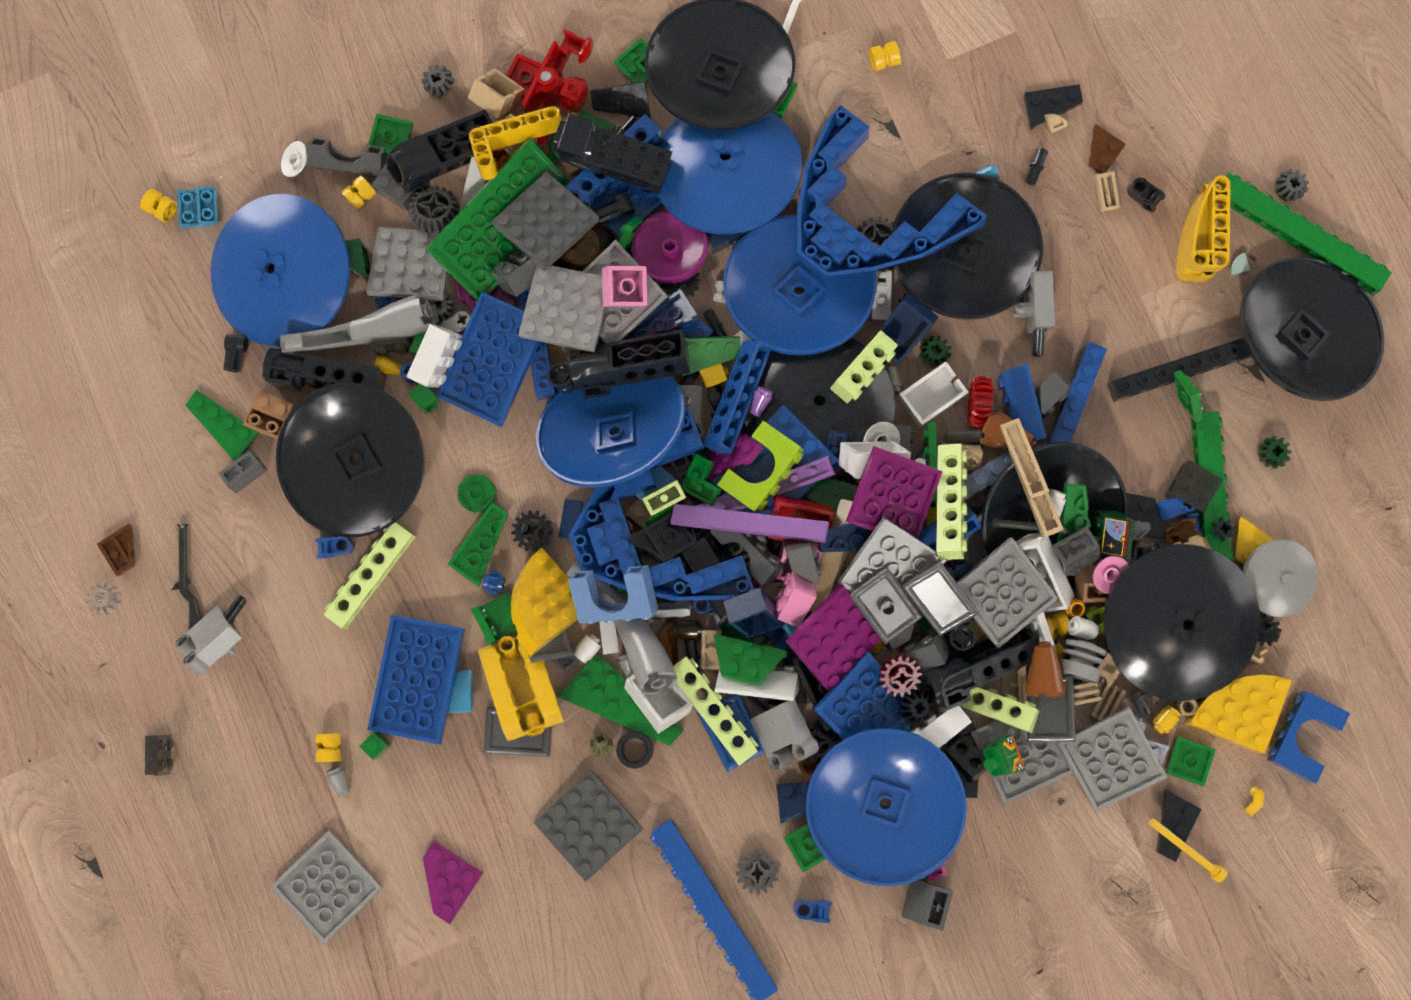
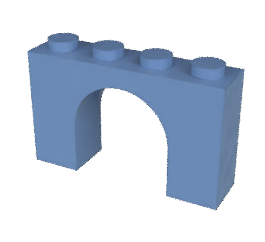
M648 565L629 567L624 573L628 602L621 605L609 603L602 598L597 589L593 570L574 572L568 579L579 623L594 624L598 621L610 623L615 620L630 621L636 618H641L642 620L652 618L658 610V605Z

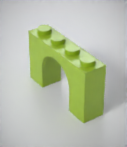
M762 421L752 437L773 453L775 468L772 475L761 483H749L728 469L717 484L757 514L767 508L770 497L777 494L782 480H786L790 476L791 468L795 463H799L804 455V450L799 445L764 421Z

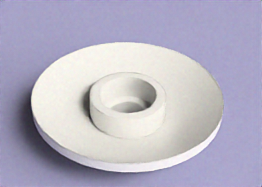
M295 141L291 143L283 154L281 169L287 177L297 176L306 164L307 150L303 142Z
M878 422L872 425L864 437V442H877V439L881 436V440L878 442L895 441L900 444V433L889 422Z

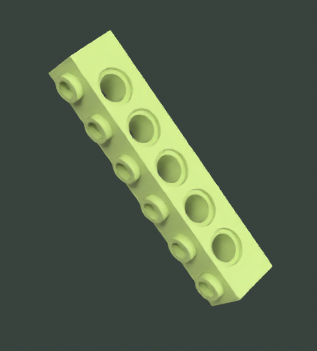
M962 444L938 445V470L943 471L937 486V554L940 560L964 559V551H967V540L964 539V533H967V522L964 521V515H967V504L964 503V498L967 497V486H964V480H967L968 475L967 468H964V463L968 461L967 451L963 450ZM956 499L954 503H949V501ZM956 517L955 520L948 521L950 518ZM952 535H957L954 539H948Z
M394 523L384 529L383 532L385 534L381 539H377L372 545L373 550L370 554H366L361 559V566L349 575V582L346 586H341L337 591L338 596L336 599L330 601L325 607L326 612L324 616L341 629L348 628L416 536L398 523ZM395 538V547L389 548L388 541ZM379 554L384 555V561L381 564L376 562V557ZM368 569H371L373 575L367 580L364 574ZM356 585L361 587L358 595L353 594V588ZM347 600L349 602V607L347 610L343 611L341 609V604L343 601Z
M685 657L674 665L677 676L676 683L737 764L740 766L757 753L756 747L758 744L752 736L748 738L744 734L746 728L740 720L735 722L732 718L734 712L728 705L723 706L720 702L722 699L721 695L715 692V690H711L708 686L711 682L706 675L698 673L696 669L699 666L694 659ZM691 672L696 675V681L693 684L686 683L685 675ZM700 688H705L708 691V697L704 700H700L696 695ZM711 704H717L720 707V712L717 715L709 713L708 708ZM723 720H729L732 723L729 731L721 729L720 724ZM735 736L743 738L744 743L742 746L736 747L733 745L732 740Z

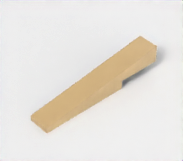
M1019 418L1000 425L1042 538L1063 531V526L1049 495L1050 491Z
M840 500L832 527L847 523L846 519L853 501ZM848 551L823 553L820 563L822 576L819 577L820 583L816 584L817 598L809 612L813 613L837 587V581L844 571Z

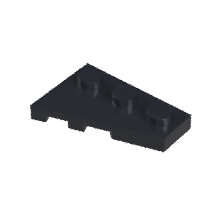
M645 81L590 90L593 110L642 117L646 114L652 119Z
M1080 84L1025 92L1023 95L1030 130L1042 123H1046L1044 115L1064 114L1083 103Z
M1164 790L1161 824L1182 841L1186 842L1202 809ZM1158 833L1156 852L1176 862L1182 850L1161 833Z

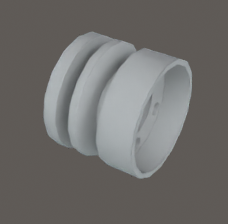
M1067 639L1065 645L1073 648V650L1063 649V653L1070 656V660L1060 659L1061 673L1072 674L1074 679L1098 684L1101 671L1093 667L1094 663L1103 664L1104 660L1096 657V655L1106 656L1107 651L1087 641Z

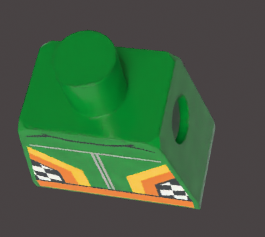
M1013 734L996 738L983 750L986 759L984 767L990 771L993 777L1026 770Z

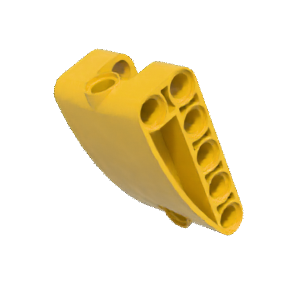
M1220 175L1215 177L1210 184L1204 183L1201 193L1197 196L1189 210L1181 232L1177 253L1176 275L1181 281L1207 282L1215 276L1216 272L1222 270L1229 263L1230 181L1226 176ZM1217 221L1221 223L1222 227H1218ZM1218 259L1221 261V265L1217 264Z
M504 636L497 644L478 649L498 718L508 742L526 735H539L544 732L545 728L564 722L544 661L531 663L529 655L522 646L518 636L514 638ZM507 646H512L511 649L504 650Z

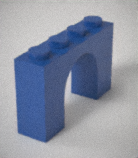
M1300 691L1293 700L1294 706L1292 710L1285 716L1286 723L1284 727L1277 733L1276 737L1278 739L1275 745L1268 752L1269 758L1267 761L1309 783L1317 784L1325 766L1305 756L1299 750L1296 742L1297 731L1308 720H1315L1333 730L1342 731L1350 713L1308 691Z

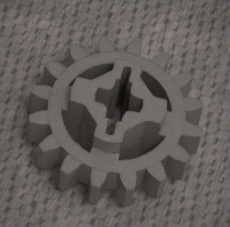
M755 850L753 856L748 852L747 859L741 857L743 864H737V867L741 869L736 872V875L741 876L738 879V883L743 882L742 889L744 890L748 887L750 894H752L753 890H756L757 895H760V890L762 889L767 893L768 886L774 888L771 882L778 881V878L774 876V874L779 873V870L774 869L777 863H771L772 856L770 855L766 858L764 851L761 855H758L757 850ZM753 860V865L745 869L746 865ZM760 860L765 861L770 868H764ZM756 864H758L759 870L763 871V873L759 874L758 881L755 874H752L755 871ZM745 877L751 878L754 881V885L750 884ZM765 877H769L768 881L762 885L761 881Z

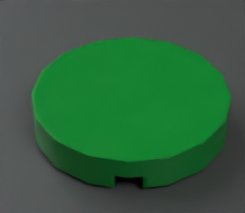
M470 475L459 484L458 500L468 511L474 513L483 512L488 509L492 502L494 503L496 489L492 481L486 476Z

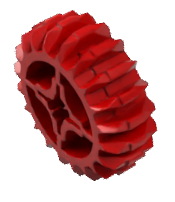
M974 376L971 380L967 407V419L970 426L984 427L987 419L992 414L994 389L993 381L990 377Z

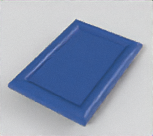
M732 694L720 700L724 707L728 705L734 712L732 718L735 722L740 720L746 728L744 734L748 738L752 736L758 744L756 747L758 752L744 763L765 753L750 721L752 717L741 695ZM717 704L709 706L708 711L711 715H717L720 712V707ZM697 712L726 771L729 772L738 767L737 762L700 713ZM723 720L720 727L723 731H729L732 723L729 720ZM735 736L732 743L734 746L740 747L743 745L744 740L741 736Z

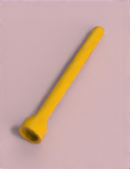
M1153 818L1149 820L1151 827L1206 868L1213 880L1220 883L1226 878L1228 871L1224 867L1217 864L1213 865Z

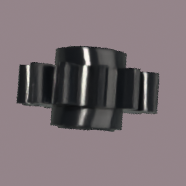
M1265 613L1260 617L1258 642H1260L1261 647L1264 646V643L1272 646L1273 642H1278L1282 629L1278 628L1280 622L1274 623V617L1272 616L1268 619Z

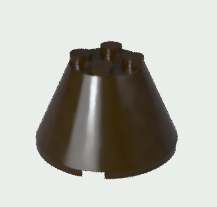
M597 222L551 266L582 272L617 239L608 228Z

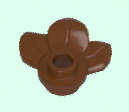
M1185 519L1177 525L1170 526L1165 533V538L1171 544L1178 542L1184 544L1189 542L1188 538L1196 535L1205 537V535L1194 530L1197 519Z

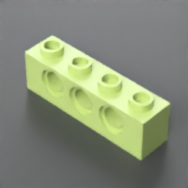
M880 330L830 389L847 404L852 398L856 401L863 392L860 390L862 386L868 387L874 380L871 376L874 373L878 375L885 367L882 363L885 360L889 362L896 354L894 350L898 345Z
M980 687L971 689V700L959 705L962 708L1031 734L1040 712L1033 703L1025 701L1022 704L1017 702L1016 697L1008 694L1003 697L998 695L999 691L989 687L987 690ZM978 694H983V702L977 704L975 697ZM1002 701V708L997 711L994 710V703ZM1020 708V716L1012 717V710Z

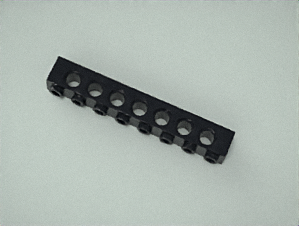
M1243 338L1113 380L1107 386L1113 402H1117L1175 383L1174 372L1179 370L1185 376L1193 377L1251 358Z

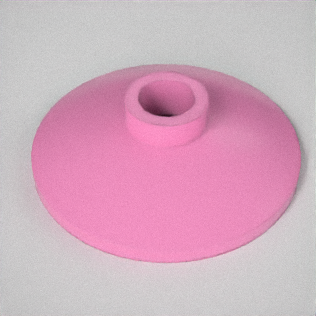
M1109 556L1102 559L1093 570L1092 579L1095 587L1099 591L1109 594L1113 584L1128 566V563L1118 556Z

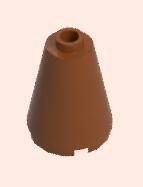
M996 409L997 413H992L982 429L985 435L984 439L980 437V443L985 446L1008 450L1000 425L1013 421V419L1003 411ZM1024 429L1031 449L1036 447V438Z
M1040 641L1039 645L1034 646L1025 693L1034 697H1039V694L1046 695V697L1063 696L1066 689L1055 646L1051 645L1049 641Z

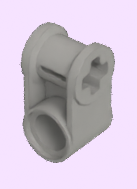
M460 311L448 320L440 323L439 326L463 335L471 316L467 312ZM463 318L466 319V320H465V321H466V324H464V325L462 324V323H463V321H462Z

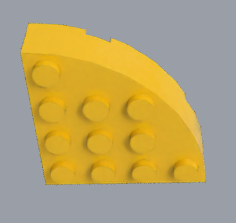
M542 547L530 558L520 572L513 587L511 597L512 621L516 626L517 636L530 657L578 620L568 582L569 578Z
M1270 675L1239 676L1223 689L1196 702L1198 709L1195 714L1187 717L1185 724L1253 752L1265 754L1292 680Z

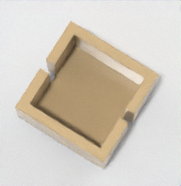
M494 68L485 75L483 74L474 79L468 98L477 106L489 112L491 116L498 119L507 114V111L510 112L518 107L524 88Z

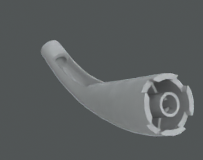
M420 292L393 302L349 323L316 331L281 335L280 345L284 353L408 338L424 333L430 324L435 325V323H438L437 309L435 304L432 306L429 304L427 298H430V296L425 292Z
M577 560L566 574L569 577L574 572L580 571ZM595 578L598 592L603 599L616 605L627 603L608 583ZM636 618L630 621H613L624 644L632 671L642 694H659L658 689L667 686V689L671 688L677 681L674 667L665 648L644 620Z

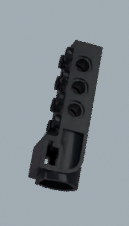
M482 110L404 141L394 147L390 154L386 156V168L397 187H402L405 193L426 186L433 178L470 164L471 157H474L469 138L470 131L493 122L486 110Z
M570 113L566 121L560 120L552 146V153H555L557 158L564 163L660 194L673 152L594 125V121Z
M684 329L596 345L595 352L580 350L579 355L570 356L569 360L573 384L577 391H582L584 399L610 395V387L690 373L688 344Z
M269 348L267 350L262 372L264 380L275 388L294 392H301V388L306 384H309V387L320 389L321 386L326 387L338 383H360L384 391L387 377L380 368L298 352L283 353L282 349ZM281 376L288 378V381L280 380Z
M1022 628L999 649L988 638L974 644L968 650L949 655L945 664L921 672L920 678L925 693L929 695V699L934 704H941L947 710L971 700V689L982 687L987 682L1000 679L1003 675L1016 672L1020 668L1030 665L1034 646L1039 645L1040 642L1039 637L1026 628Z

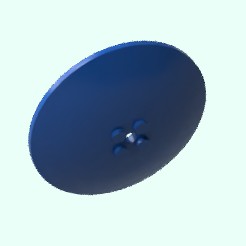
M773 112L757 123L733 130H708L677 119L667 128L657 144L658 147L673 151L660 194L657 193V196L673 217L699 231L713 234H735L762 226L786 208L794 197L801 180L802 155L799 143L790 127ZM723 155H729L731 157L729 160L726 161L721 159Z
M290 194L263 196L240 208L228 220L220 232L211 260L212 290L224 318L242 336H247L246 338L267 346L281 347V335L325 329L339 312L345 300L350 280L349 252L337 223L317 204ZM273 263L275 269L273 273L270 274L268 271V267L270 264Z
M796 214L774 218L766 224L750 230L742 237L728 258L724 271L723 290L726 306L731 317L750 339L760 341L767 349L782 354L813 355L842 345L864 325L875 300L876 275L874 270L826 277L797 254ZM802 288L804 293L797 295L794 293V290Z
M671 376L610 387V395L584 399L581 390L577 391L575 389L571 393L566 394L558 391L545 407L537 426L536 446L543 464L558 479L575 486L591 488L619 484L644 473L669 452L682 431L686 415V405L682 390L676 380Z
M869 729L840 741L818 763L808 786L806 816L810 833L816 846L823 856L843 874L871 885H904L933 873L950 857L957 847L966 822L967 805L965 790L958 771L951 760L929 740L901 729ZM888 798L891 804L889 807H882L880 800Z

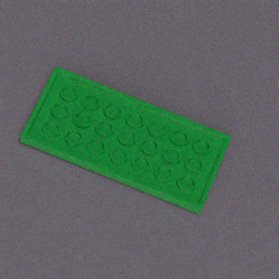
M527 139L497 171L496 177L489 180L425 248L476 301H478L481 292L489 295L498 285L491 274L495 266L500 262L507 261L515 251H521L492 225L491 221L545 172H548L564 187L570 183L531 139Z

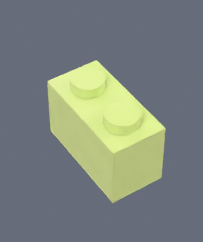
M674 480L641 499L650 516H653L683 500L686 496L678 481Z

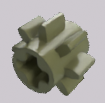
M604 734L596 735L593 740H590V754L595 753L596 758L600 759L608 757L609 753H613V740L608 739Z

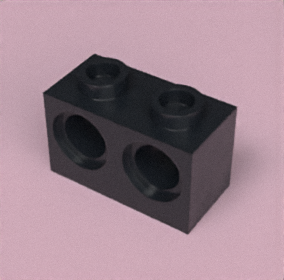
M961 735L945 749L944 753L971 784L987 771L984 767L986 759L983 752H979L975 748V744L970 738H965ZM963 748L966 750V753L960 754L956 749ZM977 762L980 767L973 768L970 763Z

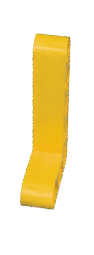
M551 106L471 130L469 138L481 177L484 180H491L497 175L493 150L521 143L527 139H535L556 133L560 120H562L559 109Z

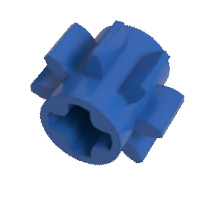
M491 570L490 574H485L483 588L487 589V593L497 595L498 591H503L505 577H501V572Z

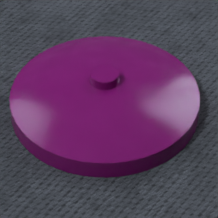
M666 211L651 216L640 225L633 238L632 254L639 266H646V273L653 281L673 284L687 280L700 270L708 254V241L705 232L681 223Z

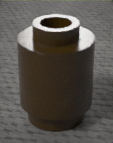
M699 620L679 621V623L674 625L676 639L695 640L700 639V635H702L703 624H700Z

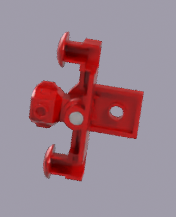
M564 29L565 38L560 48L558 43L553 41L542 64L518 53L516 54L506 76L524 88L522 95L524 100L521 105L525 114L543 109L544 107H551L558 102L561 110L567 113L581 111L588 97L586 80L578 76L564 78L562 71L571 53L578 55L579 64H583L589 59L593 50V40L591 37H587L584 40L577 37L575 33ZM529 74L531 78L529 81L524 82L521 80L522 76ZM550 134L538 137L537 144H544Z

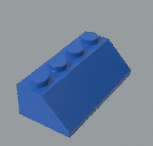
M1027 363L1002 372L997 379L999 389H1002V404L1004 408H1007L1008 416L1013 420L1019 418L1022 427L1036 438L1035 442L1037 444H1040L1047 437Z

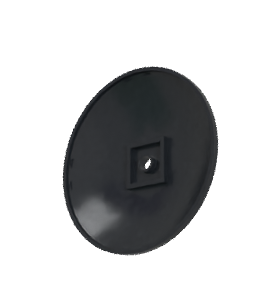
M696 0L675 9L659 23L648 42L645 68L647 80L654 96L673 116L685 123L703 129L733 130L759 122L780 106L793 83L795 54L785 29L772 15L762 8L743 0ZM718 69H722L725 73L722 75H718L715 73V71Z
M954 173L935 178L919 187L904 202L896 216L891 235L904 221L920 232L956 193L987 215L985 226L934 254L893 265L900 282L908 293L913 295L931 311L949 318L962 320L983 319L1009 309L1028 292L1031 287V272L1039 271L1041 266L1043 240L1034 212L1019 193L995 178L976 173ZM966 247L969 250V254H960L959 248Z
M1286 258L1276 261L1261 270L1252 279L1244 292L1240 307V327L1244 343L1259 369L1272 382L1285 391L1309 400L1334 401L1358 392L1377 373L1384 353V330L1381 318L1375 304L1363 287L1340 268L1314 258ZM1300 331L1306 333L1307 339L1301 336Z
M850 338L834 349L813 355H788L771 350L758 386L772 391L771 396L773 398L760 417L750 413L751 402L744 420L747 435L751 438L762 421L767 422L785 405L825 446L830 429L852 433L850 442H864L865 434L872 425L878 422L893 424L895 398L888 373L885 368L878 375L874 373L871 376L874 380L867 388L864 385L860 390L863 392L856 401L852 398L847 404L830 388L864 350L866 346ZM818 396L824 398V405L817 406L814 403V398ZM844 469L840 472L834 471L835 475L819 481L842 478L850 473L845 472Z
M338 383L312 392L303 398L290 412L278 437L276 469L286 499L297 514L306 522L331 535L362 537L390 527L410 509L423 482L425 454L423 442L414 420L396 399L384 391L369 385ZM354 454L360 457L358 465H355L352 461Z
M1052 442L1032 448L1049 491L1053 489L1063 493L1064 484L1086 485L1088 519H1090L1091 527H1089L1091 533H1093L1092 520L1095 516V511H1118L1128 517V500L1123 481L1115 467L1102 454L1092 448L1073 442ZM1013 461L1002 470L994 481L983 507L981 532L987 556L1010 537L1016 542L1028 534L1040 532L1037 530L1001 527L993 529L994 517L999 520L1036 523ZM1058 533L1050 535L1052 545L1058 542ZM1100 554L1101 558L1109 557V555ZM1075 575L1067 576L1071 589L1075 588Z
M1191 544L1167 545L1141 555L1119 575L1111 588L1105 605L1103 619L1104 637L1114 664L1134 686L1162 699L1173 701L1196 700L1223 689L1233 682L1245 669L1258 642L1260 610L1255 592L1249 580L1230 559L1202 546ZM1190 619L1192 626L1190 629L1185 630L1183 622Z

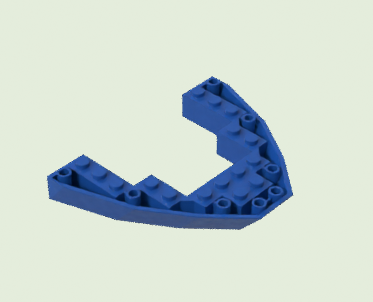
M842 105L828 117L805 166L797 210V254L826 277L874 271L934 254L985 226L987 215L956 193L920 232L904 221L878 247L827 207L846 187V175L838 169L869 138V126Z
M690 409L686 411L684 425L677 441L658 463L644 473L625 482L597 487L591 494L569 533L580 571L593 570L595 578L627 590L623 576L629 567L643 566L638 548L627 540L633 534L621 500L657 488L651 469L705 450ZM742 555L689 575L680 557L649 568L655 597L673 601L728 600L733 595H742L747 593L749 589L755 588Z

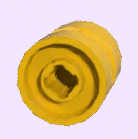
M896 41L886 43L883 48L880 45L869 48V58L875 72L884 70L887 65L894 67L901 64L900 51Z
M361 175L353 181L352 186L348 185L341 191V194L356 210H359L365 204L364 200H370L377 194Z
M154 188L149 189L140 202V208L143 211L154 215L155 218L164 223L173 218L178 206L176 201L164 196Z
M1064 611L1052 614V618L1045 617L1053 641L1056 640L1057 636L1063 638L1070 635L1068 631L1069 619Z
M341 733L315 734V745L318 746V750L315 751V762L342 761L341 749L338 748L341 745Z

